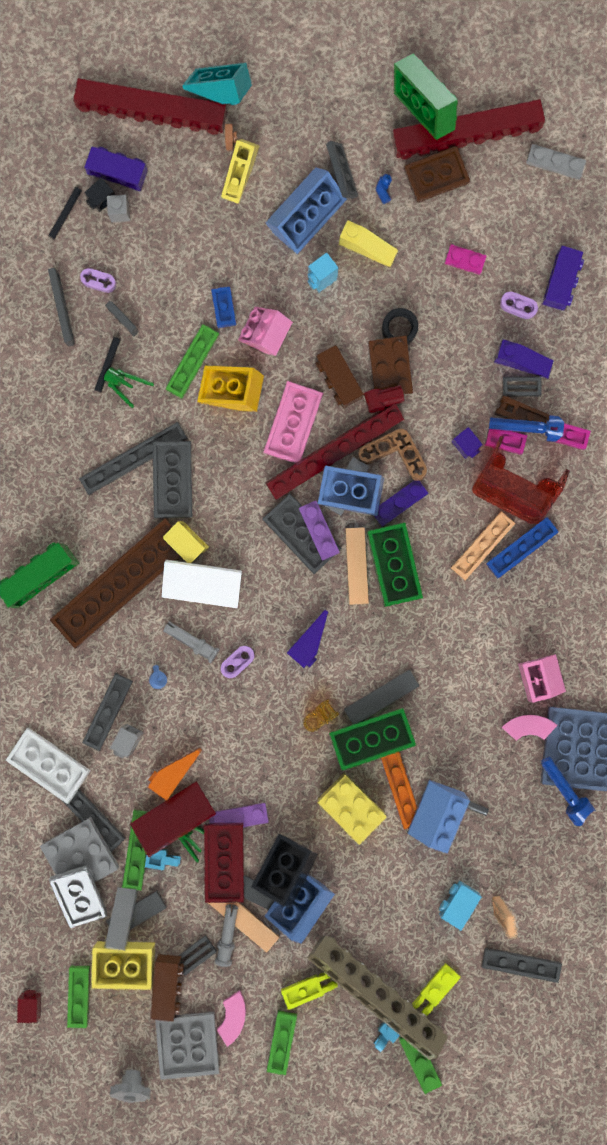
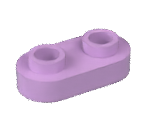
M515 292L505 293L500 300V306L505 312L523 319L533 318L538 311V305L533 299ZM511 300L513 305H507L506 301ZM524 307H529L530 312H525Z
M249 646L239 647L222 663L221 673L226 678L236 677L254 660L253 649ZM242 652L248 653L247 659L241 657ZM228 665L234 666L233 672L227 670Z

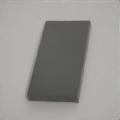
M152 441L154 518H192L191 441Z
M289 493L262 520L304 565L315 574L334 556L323 561L321 560L299 511L302 505ZM336 543L337 548L340 551L342 548Z

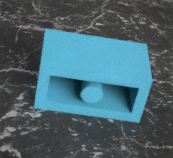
M325 253L308 266L307 275L309 280L307 282L313 290L317 289L320 293L337 280L338 266L328 253Z
M459 880L457 884L454 883L450 888L449 894L451 895L448 900H444L441 903L439 914L443 920L462 931L482 896L479 892Z

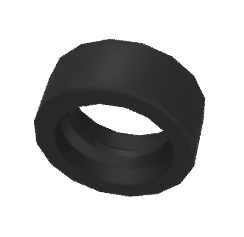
M406 308L393 309L383 320L384 338L394 337L390 333L389 324L396 317H404L411 324V331L407 335L408 345L414 340L418 332L419 323L417 317Z

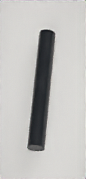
M74 188L48 237L56 239L82 192L79 188Z
M113 337L94 389L97 392H102L105 384L104 376L108 369L111 368L120 343L119 338Z

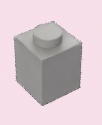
M107 196L108 216L111 222L130 221L127 196Z

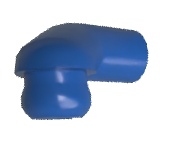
M389 174L381 176L376 185V192L383 204L391 201L387 192L392 182Z

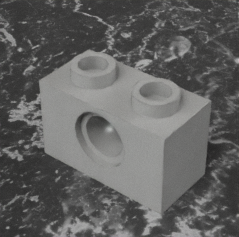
M126 724L120 728L110 749L114 750L113 754L116 756L128 758L134 753L144 733Z

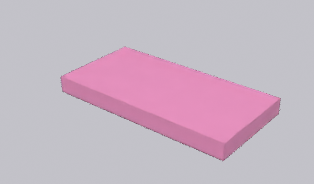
M287 381L263 453L292 463H297L302 459L323 392Z

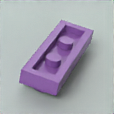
M317 501L300 507L299 511L321 560L323 561L339 554L340 552Z
M266 803L216 811V815L211 817L209 822L243 823V827L269 823Z

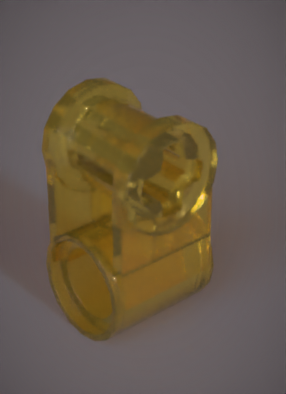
M329 698L316 706L314 710L303 718V726L307 731H317L339 715V712H336L329 703ZM310 717H314L317 720V724L313 728H309L306 725V721Z

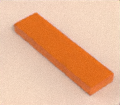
M397 752L382 757L381 760L405 830L409 828L417 805L400 753Z

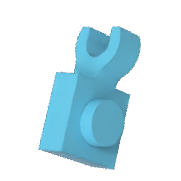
M162 849L151 857L146 855L145 868L164 870L166 865L178 867L181 856L167 855L168 849Z
M383 1022L378 1028L381 1034L375 1040L374 1047L381 1052L388 1040L394 1043L400 1035Z

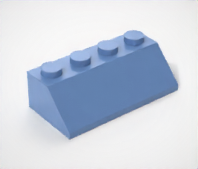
M315 167L266 221V224L274 235L298 254L342 206L347 198L342 197L340 188L327 170Z

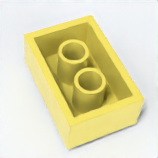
M345 772L317 799L318 804L359 845L387 818L382 809Z
M106 941L96 942L92 950V989L151 990L154 978L155 942H127L125 951L106 949Z

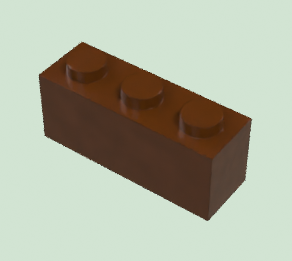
M337 345L316 355L317 362H315V366L319 373H324L326 377L324 382L328 389L332 388L335 395L333 398L338 406L341 405L344 409L363 398L364 394Z
M158 954L155 960L151 1020L174 1022L176 1015L180 1014L181 1002H178V997L181 996L183 983H180V976H183L184 964H181L182 956Z

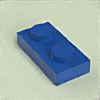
M230 286L211 289L217 327L235 326L236 320Z

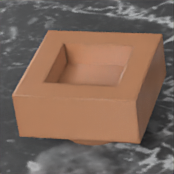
M225 124L226 150H234V144L237 141V131H233L232 124Z

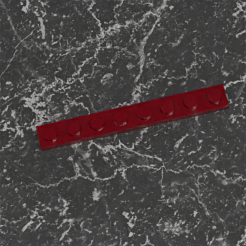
M396 404L385 407V409L375 413L265 482L275 500L323 471L325 466L333 465L403 421L404 418Z

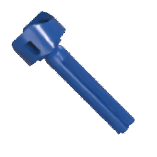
M549 415V420L546 423L490 417L489 429L545 433V436H547L546 441L556 442L563 437L564 421L559 416ZM550 427H555L557 430H550Z
M550 756L546 759L543 758L541 765L569 804L566 808V814L575 826H582L589 814L596 811L588 798H578Z

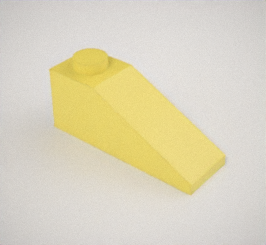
M243 139L236 141L221 195L222 198L239 204L254 166L259 145Z
M347 220L340 235L339 245L388 267H391L398 252L396 248L366 228Z

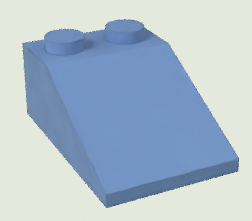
M325 466L318 504L377 516L384 477L377 474Z

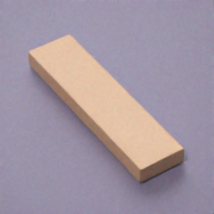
M500 511L451 569L462 579L466 580L516 523Z
M365 527L345 528L349 605L369 604Z
M494 896L492 902L495 918L509 938L516 937L514 915L500 896Z
M208 903L224 917L226 905L231 904V912L233 905L238 906L235 926L265 952H268L279 939L277 933L241 903Z

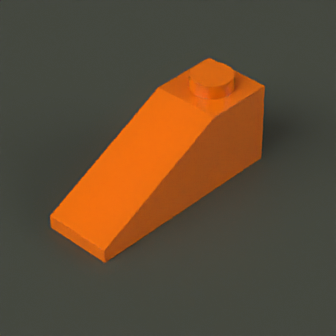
M198 748L161 768L158 773L154 771L148 779L151 782L148 788L167 801L202 750Z

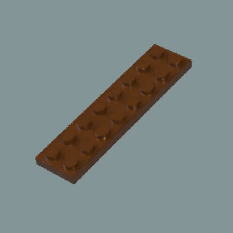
M166 518L50 619L74 649L79 647L164 572L165 560L176 561L181 557L163 539V536L173 527Z

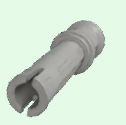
M170 621L163 630V632L193 649L194 654H200L208 659L209 663L213 662L220 650L207 644L206 640H199Z
M231 904L226 905L222 937L217 943L219 950L218 956L215 958V964L221 967L232 965L231 953L235 948L233 935L238 906L233 905L232 912Z

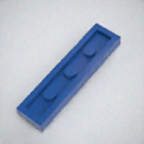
M546 517L489 560L486 565L498 579L559 531L549 518Z

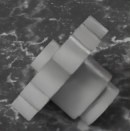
M126 1070L125 1075L122 1076V1084L111 1086L110 1096L127 1103L141 1102L150 1099L151 1090L141 1085L142 1077L140 1076V1071Z

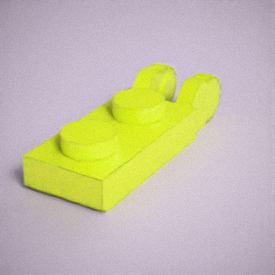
M445 963L421 990L420 995L412 1003L413 1008L417 1009L426 998L429 1003L421 1012L428 1016L461 978L460 975Z
M323 972L281 989V993L288 1010L323 996L324 993L337 988L338 984L332 981L322 987L320 982L330 978Z

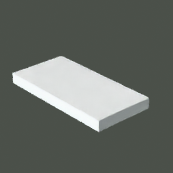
M165 560L162 597L237 608L242 571Z
M26 728L6 759L8 763L67 804L71 802L91 771L30 728Z

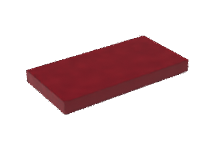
M196 781L139 817L130 825L146 855L151 857L216 815V812Z
M204 823L205 903L244 902L243 823Z

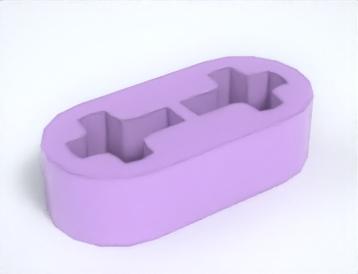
M89 268L84 269L80 274V279L86 287L105 293H110L116 288V281L110 274ZM92 274V277L97 280H89L87 282L85 276ZM109 279L112 285H108L107 288H105V285L101 283L100 280L107 282V280Z

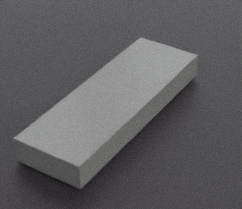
M117 888L105 943L106 949L126 950L138 893L136 889Z

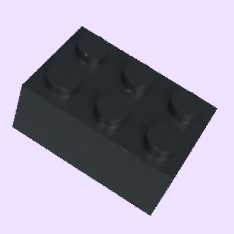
M279 833L251 888L283 907L291 908L318 854Z

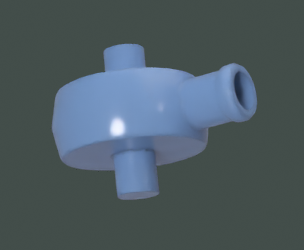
M158 665L153 666L154 672L149 677V683L154 689H161L165 687L167 677L163 672L159 671Z

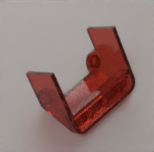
M500 435L479 472L472 491L477 497L530 524H538L543 520L564 490L570 470L566 469L558 482L550 478H543L536 485L504 469L506 458L498 452L504 438Z

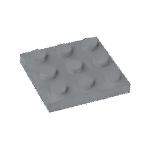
M91 817L40 846L56 875L87 865L94 882L119 869L117 861Z
M215 1012L176 1015L174 1022L155 1020L160 1080L219 1074Z

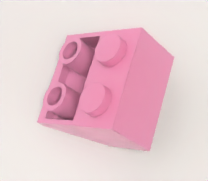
M254 307L238 340L265 354L276 356L293 322L278 310Z
M556 654L518 664L529 702L534 703L549 699L566 692Z

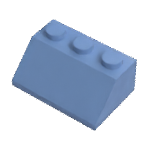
M429 780L407 833L429 848L448 854L470 802L469 798L462 791Z
M308 874L294 901L295 904L293 903L291 908L283 907L274 901L264 917L290 940L302 944L335 894Z

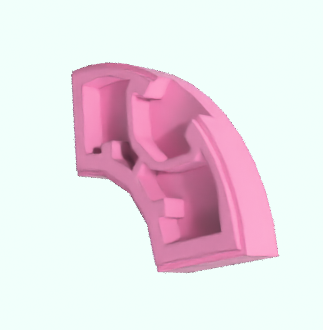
M523 715L510 720L502 728L516 741L526 735L539 736L545 740L557 727V724L542 716Z
M240 990L223 1001L226 1017L217 1028V1031L227 1047L237 1039L245 1022L246 1007Z

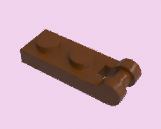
M506 396L501 397V404L494 413L505 419L545 423L549 420V414ZM508 406L513 407L512 412L506 411Z

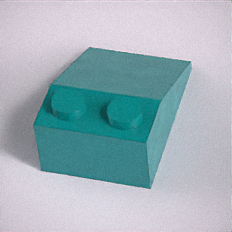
M247 63L197 68L184 82L182 87L184 90L221 104L230 103V105H237L251 88L252 82Z

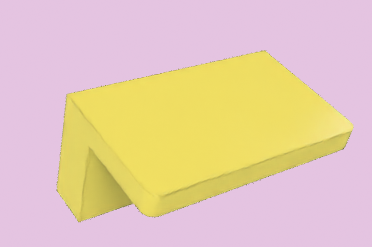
M183 520L178 521L163 536V539L187 563H192L201 553H204L209 548Z

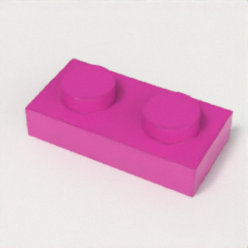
M451 244L445 264L481 275L487 255Z
M564 423L563 437L556 441V443L585 450L591 431ZM551 427L550 430H557V428Z
M488 429L485 446L522 455L527 435L513 431Z

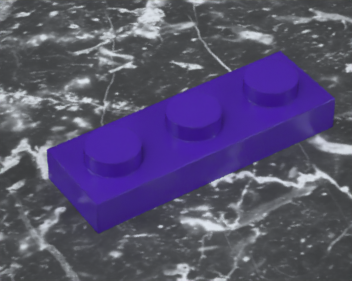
M414 480L380 504L378 515L374 517L383 527L429 493L420 481Z

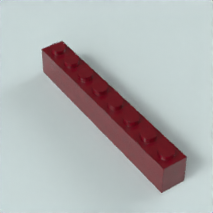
M77 78L73 99L76 107L82 112L88 113L91 110L103 116L114 114L120 119L131 117L138 122L148 120L156 125H163L165 123L178 129L183 126L195 132L206 130L212 135L224 133L227 117L226 104Z
M541 99L457 116L455 130L437 140L422 124L393 129L391 138L395 157L406 160L416 154L420 156L428 155L430 151L438 150V152H442L455 146L463 148L469 143L479 145L489 139L498 141L504 138V136L511 135V137H517L527 131L529 133H536L542 129L545 123V116Z

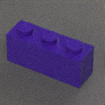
M91 146L84 167L88 175L141 191L148 172L146 163L141 159H130L122 153L116 152L115 154L109 152L104 147L96 148Z
M566 246L560 247L542 301L543 305L562 311L571 305L574 296L571 295L573 288H576L579 277H576L578 270L581 271L584 264L582 251Z

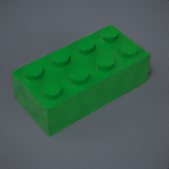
M414 53L395 62L394 95L436 140L454 131L457 120V97L446 88L443 82L437 79L435 74Z
M406 523L367 531L366 535L383 607L422 599V590Z
M55 542L45 548L46 552L33 556L30 559L31 563L25 567L24 565L18 567L14 571L15 574L10 578L5 577L0 581V597L8 608L21 607L80 564L67 545L59 542L57 544Z
M403 708L329 733L342 771L416 746Z

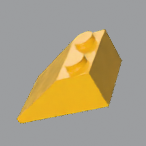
M204 366L197 402L233 410L257 412L264 375L251 367Z

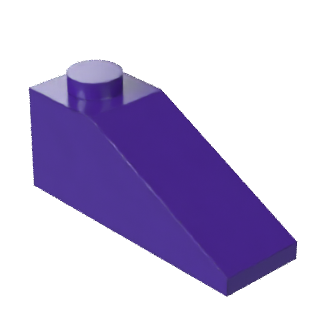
M504 339L499 344L494 363L547 379L554 360L521 344Z
M327 610L323 611L287 652L303 668L306 666L310 668L317 660L315 656L318 652L327 619Z

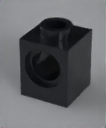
M102 178L84 192L87 197L86 203L92 210L96 208L99 212L107 207V196L115 195L114 191Z

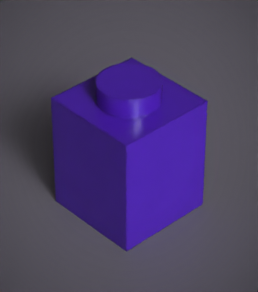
M469 427L451 441L465 459L469 456L471 459L481 452L479 448L483 445Z

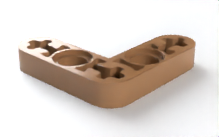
M398 429L361 447L358 452L359 460L368 465L397 451L413 480H423L427 473L423 459L409 433L404 429ZM399 434L402 437L405 436L404 443L406 446L404 448L400 440L397 441ZM386 442L389 445V449L381 451L378 447L379 444ZM373 446H375L378 455H375V452H373L370 454L369 459H367L366 457H362L364 455V451L370 453L373 451ZM411 450L415 453V457L413 459H406L404 453ZM416 462V466L418 469H423L421 471V475H419L418 473L414 474L415 467L413 463Z

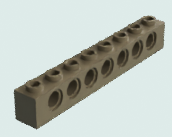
M325 935L317 941L307 957L312 963L427 1059L430 1060L439 1056L448 1038L443 1033L441 1027L431 1023L424 1013L418 1012L413 1008L410 1001L401 998L394 988L383 983L381 977L372 974L364 963L354 959L352 954L348 950L342 949L334 938ZM330 953L334 955L335 962L331 960ZM345 966L349 967L350 974L346 972ZM361 978L365 981V987L361 984ZM376 991L380 994V1000L376 996ZM392 1004L395 1006L396 1012H393L391 1008ZM407 1017L410 1018L411 1025L408 1024ZM422 1030L426 1032V1038L423 1036Z

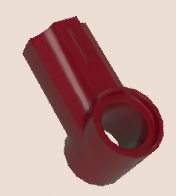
M401 385L383 390L373 389L364 393L369 413L379 412L385 409V407L405 402Z

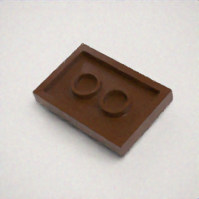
M457 146L404 166L406 177L417 203L470 183L469 175Z
M403 335L368 341L373 388L383 390L401 385L403 394L413 393L407 336Z

